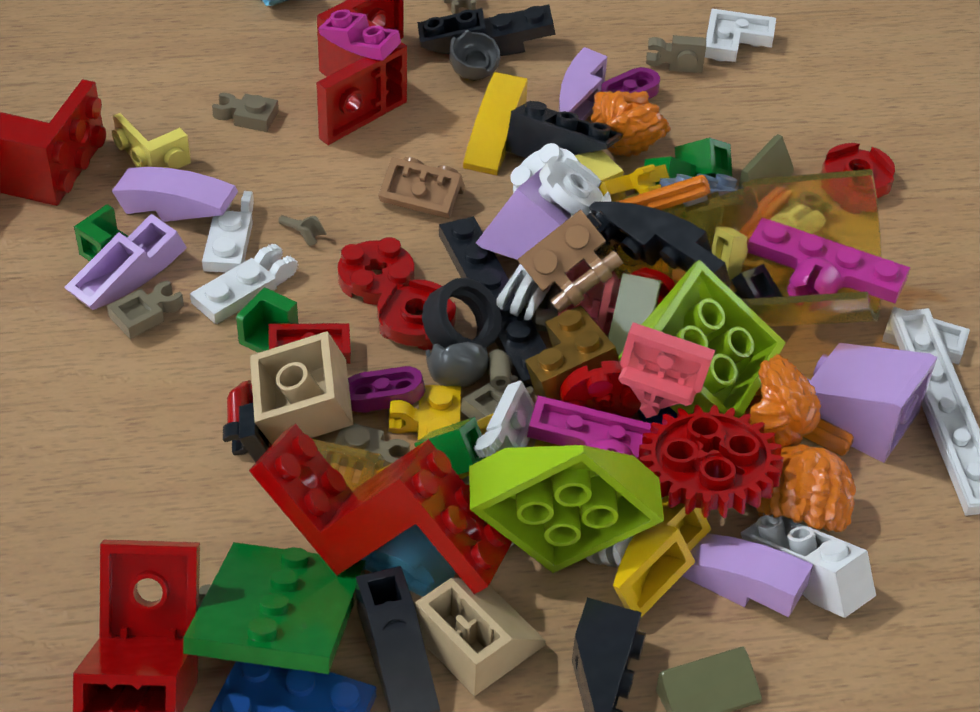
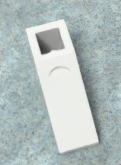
M764 515L756 523L741 532L742 539L786 552L814 564L808 585L802 595L816 606L846 618L876 596L868 551L803 524L794 523L783 516L774 518L773 515Z

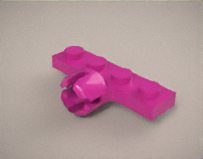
M763 217L750 237L747 246L748 253L795 270L789 280L787 292L791 300L800 308L804 306L808 297L813 298L814 300L809 307V311L812 312L821 311L829 307L838 290L843 287L852 288L896 303L910 271L908 266Z
M538 395L527 437L560 446L586 445L633 455L639 460V445L642 444L643 433H650L651 423Z

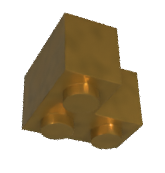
M581 305L564 311L560 315L546 321L552 348L545 349L541 353L525 360L536 397L539 395L561 401L560 387L573 371L586 365L588 371L602 368L601 361H619L614 344Z

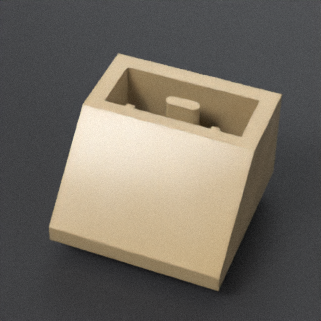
M450 578L415 602V610L424 645L473 696L479 694L546 644V640L490 585L474 595L462 579Z

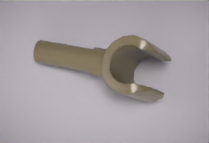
M284 215L279 217V224L300 231L309 246L317 243L316 236L327 234L316 216L307 217L303 221Z
M556 282L551 286L546 308H537L533 314V324L537 331L548 332L545 322L558 316L557 309L550 302L561 290Z

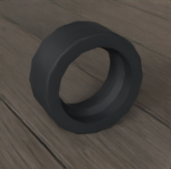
M455 278L428 296L423 305L422 321L425 333L433 345L440 344L445 349L453 344L471 342L487 348L495 342L501 331L502 316L495 297L483 284L470 278ZM450 297L462 300L473 312L477 323V332L474 339L471 340L463 337L450 323L447 314V301Z

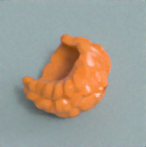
M618 90L614 93L611 91L597 92L594 95L595 103L592 108V123L600 122L607 124L611 127V130L623 134L621 140L607 148L611 153L628 157L632 155L638 156L641 152L648 151L649 146L654 145L658 139L665 137L671 130L667 120L659 113V106L649 103V95L646 91L629 93Z
M776 354L769 361L764 360L760 363V369L758 370L762 384L760 398L753 399L743 415L751 414V425L764 422V433L774 432L776 434L775 443L781 444L782 448L798 446L802 441V437L810 434L817 427L821 417V403L816 395L815 387L810 384L809 380L788 359Z
M804 444L783 447L781 450L783 467L779 487H773L770 499L761 497L760 507L756 508L759 517L764 515H773L774 518L784 516L791 518L794 523H801L803 521L809 527L821 530L824 527L828 532L832 530L835 532L845 531L847 526L851 524V515L855 506L853 497L856 493L854 479L847 464L835 453H831L825 448L809 447Z

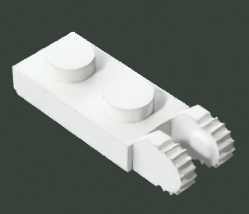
M244 191L241 198V212L229 211L230 203L223 215L213 216L202 259L203 271L226 273L245 261L253 225L254 195L252 191Z
M276 244L268 245L260 249L254 259H248L191 292V303L213 323L218 324L242 310L264 287L272 291L277 289L279 284L285 282L287 278H291L292 275L294 276L299 264L291 256L283 257L281 260L283 249Z
M521 380L507 385L486 428L487 432L477 439L474 450L479 458L488 457L496 453L497 450L500 451L504 448L527 446L530 440L527 437L535 404Z

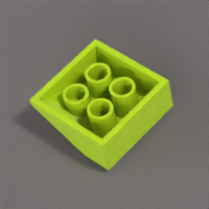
M700 260L693 264L642 323L643 326L715 350L701 392L695 394L691 405L685 406L679 403L670 406L676 413H678V408H682L688 414L694 413L695 405H699L703 412H710L711 407L717 405L719 413L725 414L727 410L734 408V417H742L761 386L758 375L760 363L764 360L769 361L774 355L780 354L786 343ZM623 351L618 357L619 360H621Z
M586 445L504 448L469 466L470 510L552 573L664 521L659 477L633 455Z

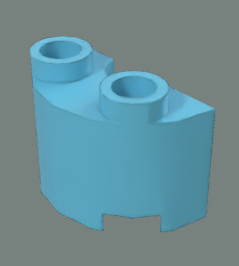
M416 524L361 559L366 560L365 570L372 573L401 566L409 591L422 597L450 578H453L456 574L454 569Z

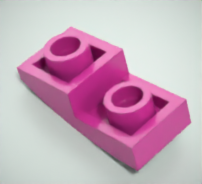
M346 9L337 10L332 13L330 18L318 28L321 36L337 46L360 56L381 61L401 43L399 30L385 29L381 26L370 27L366 14L354 13Z

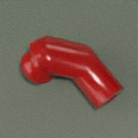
M250 380L243 381L229 392L227 397V423L239 422V406L253 403L252 383Z

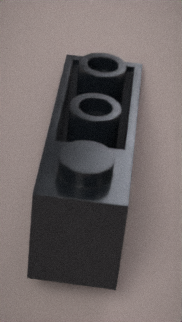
M528 101L511 111L505 151L527 158L532 153L540 150L544 145L554 143L559 148L567 149L574 155L605 150L621 140L623 134L611 130V127L607 124L600 122L589 123L579 119V116L572 112H557L548 109L547 105L542 102Z
M401 566L356 576L357 611L389 712H440L414 602Z
M587 597L575 633L572 664L584 712H623V710L616 708L619 697L628 699L635 671L629 670L628 666L631 658L640 660L646 638V633L638 631L642 612Z

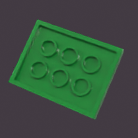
M233 542L184 635L183 654L329 674L356 600V576L365 575L366 560H360L336 575L319 554L307 552L302 548L291 547L281 549Z

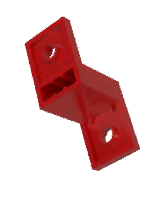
M346 0L317 15L319 72L326 76V78L316 82L319 139L325 144L330 145L407 102V45L401 42L381 61L360 56L337 46L321 36L318 28L330 18L332 13L337 10L346 9L350 12L366 14L370 27L381 26L385 29L399 30L400 39L404 38V0Z
M82 79L49 123L0 112V193L58 206L65 194L72 190L77 177L82 170L87 169L90 159L97 149L104 145L106 140V128L103 127L101 117L102 102L98 98L96 82Z
M296 423L284 431L249 469L253 477L336 575L416 524L475 595L489 586L512 544V541L470 510V486L465 484L453 470L446 454L436 449L429 439L353 491L347 486L342 474L332 468L317 450L313 439L304 434Z
M104 539L100 543L99 639L73 672V712H183L198 682V656L183 654L184 635L199 609L200 542ZM146 578L157 581L162 587V598L157 601L143 599L137 590L138 582Z

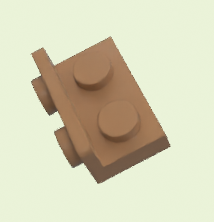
M392 157L378 197L380 202L450 219L458 194H463L465 185L462 175L452 167L440 165L436 168L424 165L422 161L413 157H404V159Z

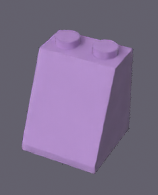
M539 170L516 189L477 240L476 244L483 249L518 259L571 217L570 212L557 203L552 204L546 201L540 195L538 190L542 183L539 177Z
M839 343L829 356L826 354L821 356L814 369V376L811 380L808 379L810 384L815 387L816 395L821 403L820 418L851 433L854 436L851 447L884 463L918 415L937 357L930 353Z

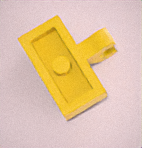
M650 164L637 168L631 174L603 181L598 188L603 196L607 191L609 192L611 202H617L627 197L626 191L634 189L635 193L642 194L661 188V185H656V182H659L660 178H669L666 164L656 167Z
M425 385V394L419 400L418 409L403 400L390 401L388 431L392 433L418 432V441L431 431L460 422L461 386Z

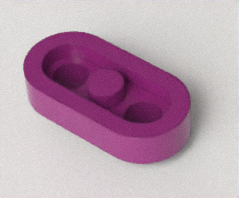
M634 68L603 82L600 92L611 91L614 93L619 90L621 92L633 93L635 91H646L649 95L648 99H651L659 92L660 76L656 71L649 68Z
M411 366L362 372L348 378L351 408L354 412L366 413L390 408V401L403 400L413 405L423 397L426 390L422 373L417 368Z

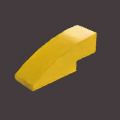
M499 72L493 73L472 129L463 161L464 169L498 175L507 155L505 148L511 111L525 104L527 100V78Z
M665 496L662 499L664 521L634 535L626 548L613 583V587L625 608L642 612V617L695 563L690 551L712 530L707 519L703 517L701 508L695 507L687 515L685 514V504L680 503L673 508H669V496Z

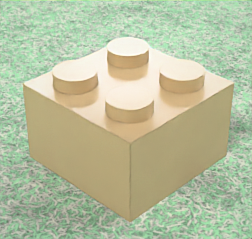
M328 331L250 355L254 422L271 445L284 431L295 423L304 434L311 438L353 425L346 359Z

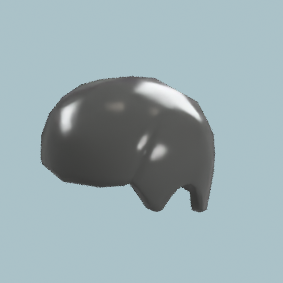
M466 30L457 39L455 37L451 39L449 61L454 71L464 79L472 81L481 80L490 76L498 68L501 58L500 49L495 40L490 36Z
M463 342L453 344L445 349L440 344H434L432 352L425 350L429 373L439 385L461 386V388L472 386L488 370L489 356L487 349L479 344Z

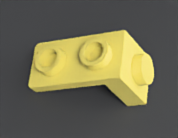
M121 113L113 115L115 128L112 130L113 140L120 150L124 149L131 156L136 167L179 169L191 163L188 135L181 128L147 141Z

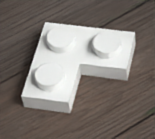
M711 9L706 36L705 58H711L716 61L736 62L739 43L749 44L754 47L765 46L772 48L776 18Z

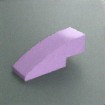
M586 47L577 54L568 67L561 84L558 112H572L584 121L593 113L594 95L600 92L601 84L605 82L607 56Z
M136 167L127 169L112 192L126 214L156 211L163 222L223 215L238 193L235 185L191 171L164 167Z
M150 214L128 238L119 232L64 288L90 309L95 310L122 298L151 280L170 265L187 247L176 230L153 214Z
M707 534L690 551L695 563L682 577L744 608L748 601L752 599L789 617L808 585L814 564L759 543L735 537Z

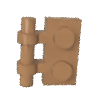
M581 209L517 259L542 292L555 282L562 291L550 300L559 313L571 304L576 306L583 301L584 297L582 295L600 281L603 284L613 277L612 272L623 264V261L615 251H612L602 260L595 254V251L604 245L606 240ZM584 260L591 269L572 283L566 274Z

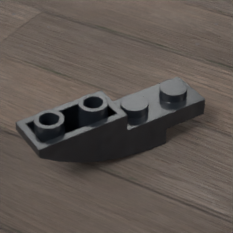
M549 4L532 6L528 9L512 13H501L489 18H484L483 10L480 8L464 10L460 13L444 17H432L426 21L417 22L421 48L448 55L450 54L451 39L453 37L457 39L466 30L484 33L493 38L500 49V56L524 53V41L556 35Z
M593 202L589 206L594 216L599 211H602L611 221L609 227L602 233L608 241L612 239L620 244L622 250L633 260L640 258L652 267L662 258L671 268L677 269L679 267L685 272L695 262L700 260L728 287L731 285L726 264L712 254L706 231L691 222L671 213L632 203Z

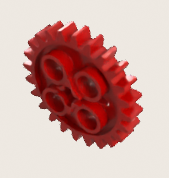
M695 405L694 413L688 414L684 409L678 408L676 419L668 414H664L662 424L652 422L650 433H643L642 444L639 445V461L659 477L661 497L669 496V508H673L680 503L685 504V514L687 515L695 507L701 508L704 518H708L711 509H717L723 518H727L728 508L733 507L741 515L745 514L746 503L759 508L761 497L770 499L773 487H779L783 457L781 456V444L775 443L776 434L774 432L764 433V422L751 425V414L749 413L740 418L734 417V408H730L725 414L719 413L717 405H713L710 412H703L699 405Z

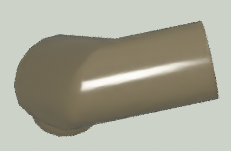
M497 349L489 353V366L486 373L487 375L490 374L491 386L493 388L504 390L508 384H511L513 362L506 352Z

